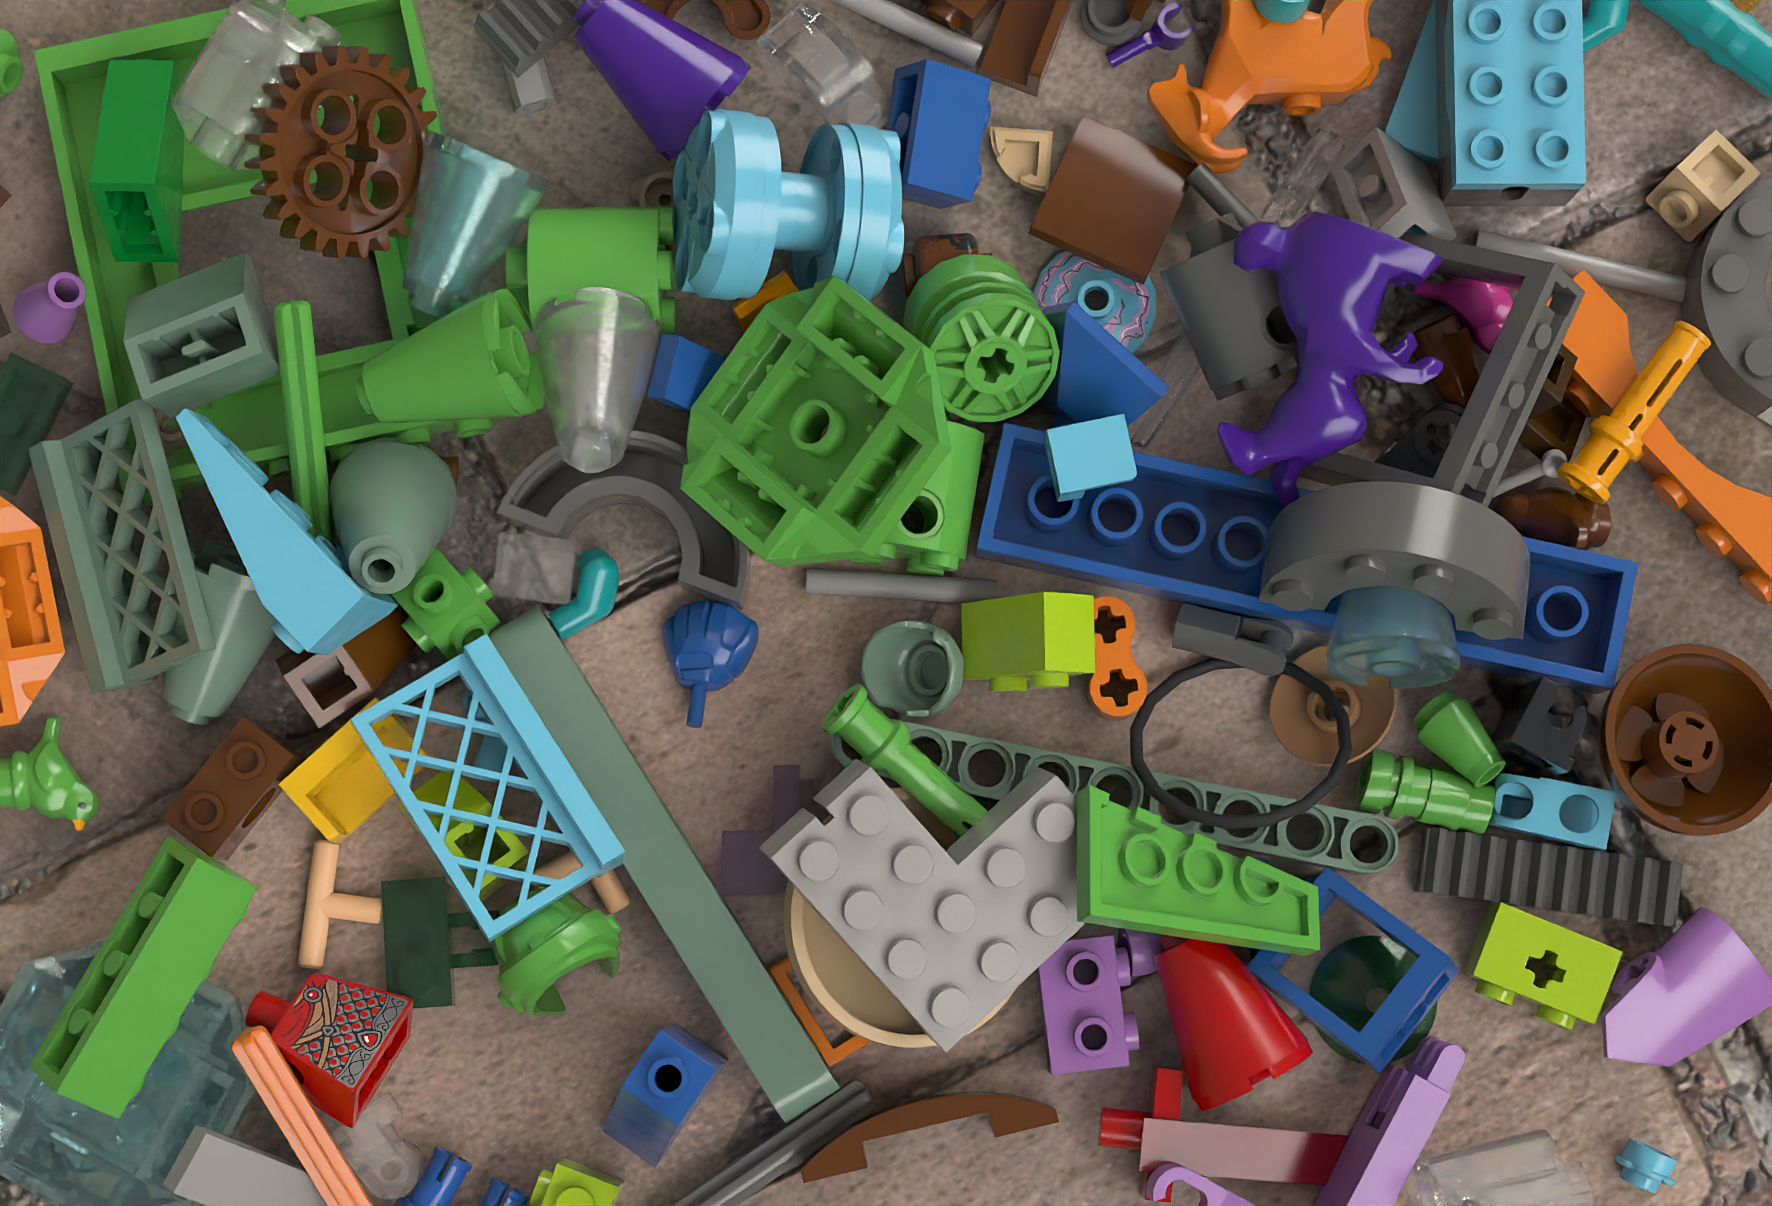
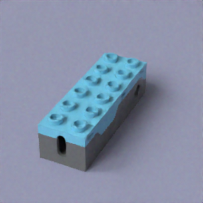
M1435 0L1438 185L1443 205L1566 206L1586 184L1582 0Z

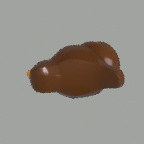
M1559 487L1543 488L1531 494L1513 493L1501 497L1497 507V514L1507 520L1526 538L1587 551L1590 548L1601 547L1608 539L1611 530V512L1607 502L1603 505L1598 504L1578 492L1571 494L1566 489Z

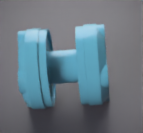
M729 109L706 110L701 117L700 123L691 132L685 150L679 153L674 168L673 200L675 204L674 241L676 252L674 275L677 290L680 292L696 293L701 298L734 300L736 298H752L757 294L765 280L774 249L792 252L794 279L799 291L813 288L814 283L835 276L847 283L868 301H871L882 290L889 274L897 270L903 254L904 226L901 219L900 141L897 132L881 130L873 125L846 122L839 123L838 125L823 124L814 132L809 141L799 173L781 171V155L777 133L769 118L754 116L747 111Z

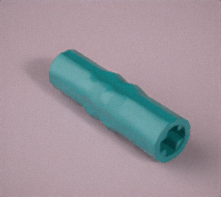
M1636 0L1679 32L1689 45L1704 51L1714 64L1730 70L1772 102V33L1763 28L1752 14L1738 9L1731 0Z

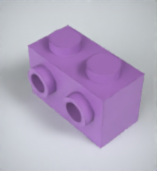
M1113 935L1067 940L1036 969L1049 1073L1051 1075L1130 1066L1128 1051L1139 1050V1038L1134 1011L1123 1012L1120 987L1131 985L1126 947L1115 948Z

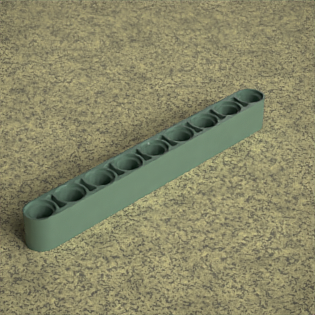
M539 604L488 635L489 639L624 848L625 855L622 864L784 1122H789L839 1090L841 1087L776 981L772 978L766 965Z
M902 721L907 725L908 732L911 734L909 740L911 743L919 739H926L934 742L939 747L942 754V762L939 768L973 798L998 803L1036 767L1052 764L1064 772L1067 779V788L1075 797L1076 792L1089 785L1096 788L1097 783L1105 777H1116L1122 780L1129 790V801L1126 808L1132 810L1140 807L1161 817L1159 802L1148 794L1133 767ZM834 733L831 736L832 752L837 763L845 769L853 760L844 754L842 750L843 739L837 733ZM990 752L1001 759L1004 765V776L997 785L982 787L970 778L968 763L975 754ZM884 770L876 772L882 780L896 782ZM1150 771L1158 785L1165 791L1169 789L1182 791L1189 797L1193 808L1220 815L1223 814L1224 809L1231 802L1246 804L1253 814H1265L1299 801ZM1316 804L1309 811L1302 813V815L1309 817L1317 828L1316 842L1306 851L1294 848L1287 839L1286 826L1291 818L1268 827H1253L1252 832L1245 838H1237L1230 835L1225 829L1187 820L1183 825H1172L1163 818H1161L1160 822L1186 835L1194 832L1217 841V847L1322 868L1328 866L1332 870L1352 874H1371L1386 869L1395 860L1399 850L1398 836L1395 829L1385 819L1371 814ZM1359 827L1371 829L1380 841L1379 854L1370 863L1358 861L1350 850V838L1352 833Z

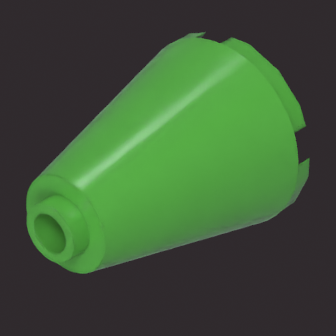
M508 289L487 291L367 360L363 365L362 376L356 380L357 395L364 411L367 414L374 413L382 423L526 417L529 414L536 413V410L542 409L545 403V382L539 351L528 354L521 334L532 330L517 299Z

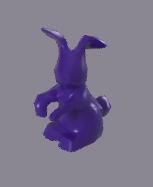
M1319 212L1306 213L1288 227H1280L1267 221H1256L1245 226L1234 240L1233 264L1248 273H1253L1260 269L1272 270L1277 281L1278 299L1287 322L1297 339L1299 363L1295 382L1276 401L1263 428L1258 431H1247L1225 422L1219 423L1217 428L1218 437L1229 462L1246 476H1250L1268 464L1274 463L1270 471L1269 481L1278 501L1286 507L1300 498L1296 481L1301 468L1363 440L1368 417L1354 386L1358 375L1375 376L1393 382L1423 384L1436 377L1442 371L1443 364L1434 357H1424L1415 364L1407 363L1418 347L1413 333H1407L1397 342L1392 350L1386 351L1374 337L1373 330L1388 284L1393 283L1401 288H1404L1407 283L1421 286L1443 262V257L1367 226Z

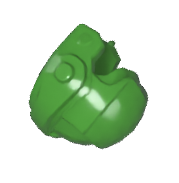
M546 888L528 891L527 900ZM568 893L493 939L491 944L500 966V974L495 978L500 988L497 996L506 1009L513 1008L519 1014L526 1012L535 1016L560 1015L566 1008L557 990L552 986L559 978L594 960L599 962L610 978L616 976L620 963V953L617 947L622 943L618 934L621 931V926L612 914H603L599 909L591 910L573 894ZM520 896L513 899L501 911L498 917L518 906Z

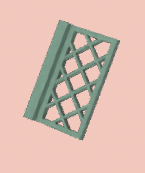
M142 399L133 400L61 440L42 441L30 447L28 451L91 694L145 686L158 680V674L216 649L153 407L142 401ZM131 423L137 441L134 456L124 449ZM98 449L102 452L101 458ZM119 466L129 473L123 496L114 489ZM146 487L150 490L153 501L150 517L140 510ZM114 511H116V512L118 513V518H117V520H116V516H115V512H114ZM135 528L145 535L140 558L129 550ZM162 549L166 552L170 566L167 580L156 572ZM131 573L135 576L134 581H132ZM151 590L162 598L156 619L146 612ZM178 612L183 616L189 639L187 643L182 642L173 634ZM147 635L151 638L150 644L148 642Z

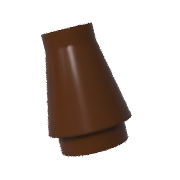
M1454 313L1412 332L1418 344L1412 356L1416 362L1424 357H1434L1441 361L1443 369L1436 377L1430 379L1446 402L1458 403L1466 408L1478 382L1479 374L1468 325L1461 327Z

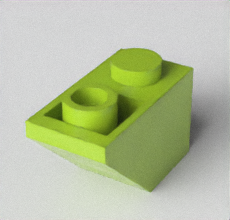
M441 771L415 790L413 794L418 801L445 807L454 773ZM462 777L460 778L453 809L491 817L493 810L491 803ZM399 802L397 804L398 808L409 820V822L416 829V831L420 834L417 827L415 826L410 816L406 812L405 808L403 807L401 802ZM427 814L439 833L443 817ZM450 819L444 843L452 856L480 862L488 828ZM495 830L487 864L523 871L527 868L529 851L518 837L513 833ZM461 869L472 888H474L477 872ZM485 874L479 895L481 902L510 880Z

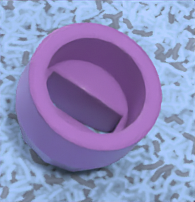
M1119 928L1118 947H1126L1131 977L1148 975L1157 970L1154 955L1164 949L1159 939L1163 934Z

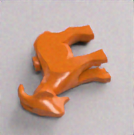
M1221 0L1220 28L1208 58L1202 87L1189 86L1184 64H1178L1176 73L1171 80L1151 84L1147 91L1148 104L1157 116L1169 139L1193 164L1199 166L1202 162H1205L1215 174L1231 172L1241 165V160L1247 156L1248 150L1242 147L1223 148L1214 144L1213 141L1247 105H1283V112L1287 115L1308 116L1321 112V105H1337L1351 95L1370 87L1378 73L1380 62L1390 61L1392 56L1391 50L1385 42L1370 36L1368 13L1374 0H1324L1325 4L1320 14L1307 10L1302 18L1290 23L1275 22L1264 17L1256 9L1253 0Z

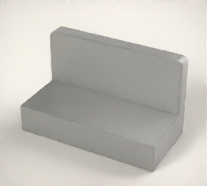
M1377 127L1371 130L1331 168L1352 222L1378 230L1395 238L1401 237L1414 224L1437 239L1452 241L1457 237L1426 163Z

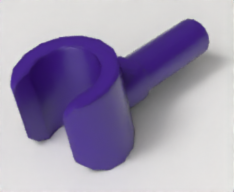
M1178 3L1166 5L1161 9L1151 29L1105 54L1111 67L1114 68L1147 49L1151 50L1156 46L1170 51L1182 46L1194 26L1186 28L1183 32L1175 33L1168 30L1164 22L1178 15L1183 6Z

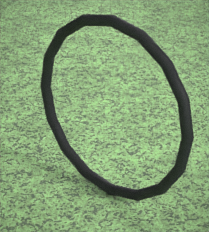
M1209 658L1175 671L1146 696L1129 729L1131 765L1148 794L1181 818L1222 829L1268 827L1309 811L1338 785L1352 753L1349 715L1327 684L1296 664L1286 662L1285 669L1280 674L1293 677L1319 694L1336 719L1339 750L1328 776L1301 800L1265 814L1224 816L1187 806L1165 791L1156 782L1143 757L1142 732L1155 705L1182 682L1214 670L1245 667L1233 662Z

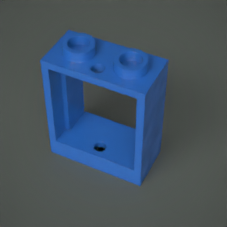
M1326 866L1318 878L1310 876L1304 880L1318 886L1319 919L1334 899L1337 898L1418 958L1360 1033L1278 972L1291 954L1252 948L1250 957L1253 960L1247 968L1264 987L1376 1073L1380 1074L1455 979L1459 971L1451 957Z

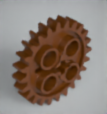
M337 45L323 46L322 52L303 51L299 53L300 65L282 64L279 66L280 75L285 85L278 83L263 84L262 89L272 102L269 108L251 107L250 113L263 123L261 132L244 134V140L259 146V156L250 158L244 162V166L251 170H261L263 179L250 189L251 194L271 197L272 200L266 206L262 214L263 217L274 220L284 219L279 235L282 238L300 239V249L303 251H322L324 257L344 259L345 254L347 257L367 258L369 250L386 252L390 250L389 236L398 238L410 236L405 217L414 219L425 218L426 214L417 202L419 195L436 196L437 190L425 178L427 172L440 171L443 165L434 159L428 158V149L443 143V139L436 135H427L425 126L437 117L436 111L418 109L417 105L426 93L425 88L405 87L409 79L410 70L404 67H390V55L369 54L368 47L347 46L345 49L344 46ZM320 103L324 108V120L321 127L317 121V109ZM376 114H378L380 119V128L377 136L374 132L373 124ZM314 168L317 174V184L312 193L309 186V177ZM370 178L373 191L371 198L368 200L366 186Z

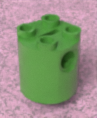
M674 207L533 208L530 212L528 236L517 247L507 248L506 286L509 292L517 299L525 314L531 319L534 335H676L675 297H666V290H677L674 275L676 252L665 251V245H674L675 243Z
M944 407L952 449L907 509V512L911 514L914 520V532H909L903 526L901 520H899L873 557L848 559V561L867 565H882L883 560H894L897 558L908 560L906 570L917 574L944 576L945 571H957L958 564L965 563L985 434L975 428L949 421L950 412Z

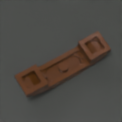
M953 1092L913 1099L873 1113L856 1122L823 1145L802 1166L803 1183L868 1168L864 1141L986 1112L989 1114L994 1136L1000 1137L1058 1123L1057 1112L1053 1106L1034 1099L996 1092Z

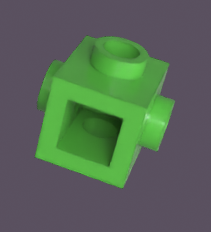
M437 548L434 549L405 588L391 593L411 616L401 624L406 632L426 654L437 646L449 661L464 653V646L485 634L488 636L501 623L486 604L494 596L489 587L470 566L459 574Z

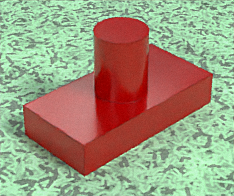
M1153 1065L1148 1112L1102 1107L1099 1121L1098 1146L1141 1151L1144 1118L1179 1121L1184 1071L1179 1068ZM1142 1171L1140 1195L1144 1200H1150L1146 1195V1186L1153 1172ZM1173 1182L1166 1189V1198L1157 1201L1171 1203Z

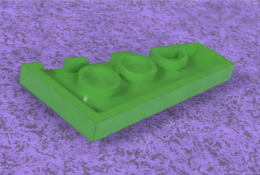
M1091 785L1076 792L1078 922L1308 956L1320 951L1318 886L1253 857L1246 856L1240 859L1216 848L1217 841L1194 832L1186 835L1160 823L1162 817L1143 808L1136 807L1130 810L1109 800V793Z

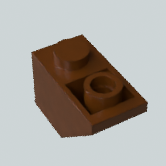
M396 608L388 616L327 656L307 652L305 649L298 654L291 649L276 659L283 677L319 728L372 694L418 645L401 626L405 621Z

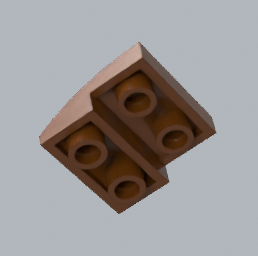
M1083 115L1048 187L1028 234L1144 285L1190 186L1185 179L1198 165Z

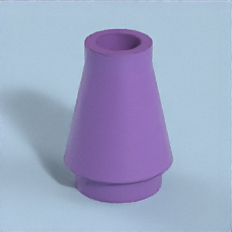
M60 272L50 279L24 288L17 295L13 307L14 318L19 330L29 339L40 343H56L65 339L74 328L79 307L86 296L83 282L72 273Z

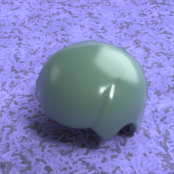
M898 620L875 630L862 650L860 676L868 692V697L875 705L889 708L905 717L927 718L930 714H939L952 705L962 688L965 658L952 635L943 628L925 621Z

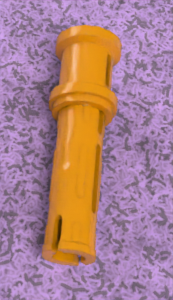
M1681 320L1679 322L1675 321L1672 325V330L1645 367L1638 373L1636 379L1610 415H1602L1599 419L1596 418L1588 427L1591 435L1571 463L1564 462L1557 469L1558 476L1587 499L1598 504H1605L1610 498L1608 488L1628 460H1637L1642 454L1644 444L1640 438L1667 401L1673 396L1702 353L1711 345L1708 337L1689 323Z

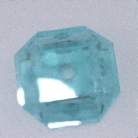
M104 941L24 963L0 1006V1175L56 1206H195L197 1202L173 1194L163 1185L194 1126L198 1125L232 1138L257 1094L256 1088L231 1049V1042L247 1029L240 998L207 979L202 982L183 1011L177 1030L164 1043L146 1073L141 1090L130 1100L121 1117L117 1119L55 1093L29 1068L30 1063Z

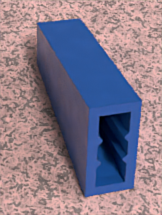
M677 1023L660 1029L621 1086L603 1132L656 1168L729 1059ZM663 1065H673L681 1072V1084L674 1091L663 1090L657 1084L656 1079L665 1074Z

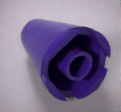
M586 0L571 18L580 26L573 36L575 41L656 151L669 162L686 147L689 136L695 126L700 123L703 113L706 110H716L726 96L729 97L751 68L737 54L637 0Z

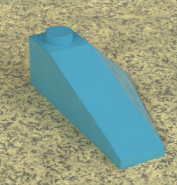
M186 408L182 410L176 417L262 605L277 619L271 625V628L290 649L298 654L305 649L307 652L327 656L388 616L398 606V603L389 594L372 593L359 586L350 573L342 546L339 544L335 547L320 535L315 539L308 532L313 526L310 522L311 517L296 502L293 503L275 489L269 494L263 487L269 481L266 474L206 416Z

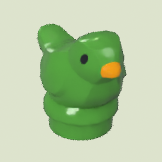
M48 716L43 736L29 754L18 750L14 751L12 756L0 757V805L2 808L17 807L19 811H25L34 807L42 816L52 819L65 818L73 823L76 831H81L85 823L97 815L99 810L98 796L89 785L80 779L60 748V717Z

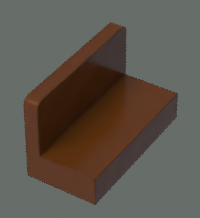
M1006 0L980 66L979 75L1037 97L1074 0Z

